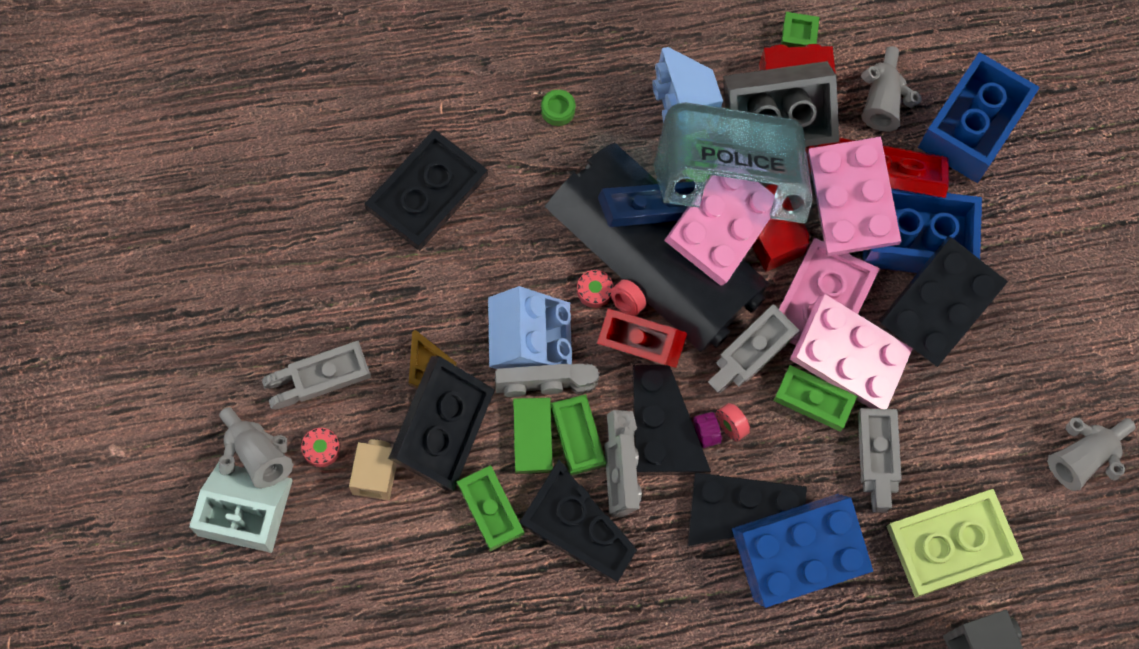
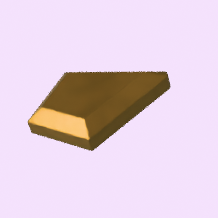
M416 330L412 332L408 383L410 386L418 388L431 356H440L457 366V362Z

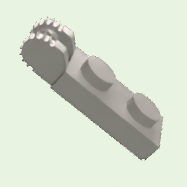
M355 341L288 364V368L270 373L262 378L264 388L269 389L287 384L293 379L294 389L277 394L269 399L271 409L276 410L291 406L299 400L303 402L369 379L371 374L360 343Z
M582 363L500 368L495 371L496 394L504 393L506 397L524 396L526 391L541 390V393L545 395H553L563 392V388H570L576 394H584V392L588 393L592 392L593 389L595 390L600 373L596 366L588 363L587 365Z

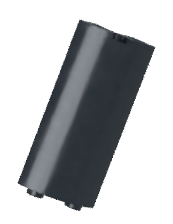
M615 142L604 147L587 160L588 164L585 169L581 170L578 174L574 172L561 185L545 205V208L621 279L629 280L637 285L643 292L646 302L675 329L686 332V339L696 349L702 352L711 345L717 348L730 335L731 331L727 328L737 316L747 310L753 313L763 303L766 297L762 293L770 283L742 259L728 282L720 286L664 241L678 221L609 227L598 199L602 189L660 183Z

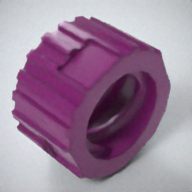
M709 412L695 416L694 427L701 446L706 448L721 444L722 437L715 414Z

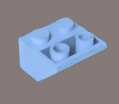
M670 47L662 48L659 63L655 64L657 77L652 81L656 100H662L665 109L662 110V118L666 130L672 131L674 139L705 129L707 134L714 133L723 99L713 70Z
M521 286L488 297L489 367L500 369L572 364L570 302Z

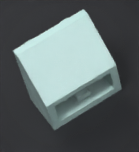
M218 462L200 490L189 528L199 537L272 553L293 480L287 477L274 486L260 489L253 485L246 468L235 466L234 472L222 475L219 472Z

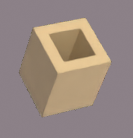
M375 439L369 440L368 444L358 442L349 483L352 495L390 501L397 463L388 459L392 450L390 443Z

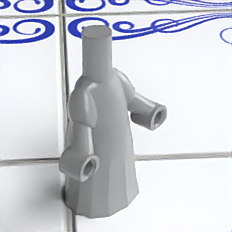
M894 46L886 48L883 63L871 66L861 73V78L865 82L872 83L865 108L861 114L862 121L871 128L882 132L898 130V127L901 126V94L904 97L903 103L907 107L913 108L922 101L921 95L906 85L905 78L896 69L899 49Z
M224 408L220 412L219 417L228 427V430L223 438L225 451L224 455L219 459V472L222 475H227L235 471V459L233 456L236 452L255 487L262 489L274 486L286 479L292 472L294 465L292 459L284 454L287 452V438L282 435L272 436L265 432L259 423L242 421L232 408Z
M1072 418L1065 427L1067 432L1071 436H1077L1080 433L1085 437L1059 452L1048 455L1047 462L1054 476L1067 489L1074 492L1081 490L1089 478L1107 461L1110 465L1105 471L1107 476L1111 480H1118L1125 473V467L1120 461L1123 454L1120 441L1133 432L1136 426L1129 418L1123 419L1111 429L1100 425L1089 426L1080 418Z

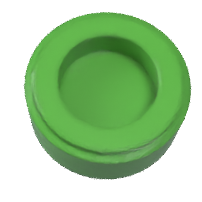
M552 90L543 97L541 101V114L547 123L554 126H563L574 118L576 103L570 93L564 90Z

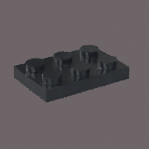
M434 129L364 203L365 209L420 251L488 177V169Z
M947 236L881 317L879 322L938 367L1008 281L952 237Z
M431 356L388 459L444 490L454 491L495 389L444 358Z

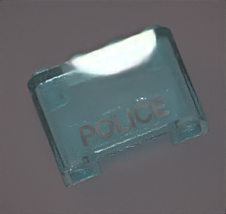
M687 102L675 104L668 110L654 162L663 203L700 208L708 175L777 185L770 218L799 223L807 222L812 205V191L803 127L798 121ZM688 178L696 183V187L691 194L680 195L675 191V185L679 180ZM786 197H789L794 211H787L782 207Z

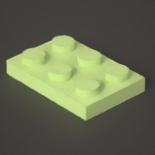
M994 489L922 512L886 526L915 598L1024 560Z

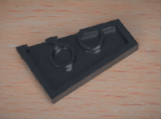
M633 365V413L637 429L634 431V445L639 454L636 467L637 476L694 475L695 472L710 474L711 469L671 367L668 365Z
M560 460L554 466L520 521L524 529L615 584H618L637 551L636 547L610 517L603 513L591 499L590 494L582 485L578 484Z
M695 472L687 549L717 541L733 540L732 528L805 505L807 487Z

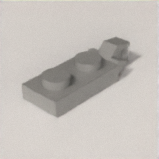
M773 304L720 354L722 357L716 364L721 370L708 383L719 394L733 382L740 387L762 369L800 330Z
M860 408L858 411L863 492H871L872 513H888V510L892 508L891 493L899 491V483L902 481L897 409Z
M613 410L607 414L609 441L604 444L609 515L611 517H624L640 509L639 504L642 497L641 487L637 482L636 469L639 454L634 445V431L637 429L633 411Z

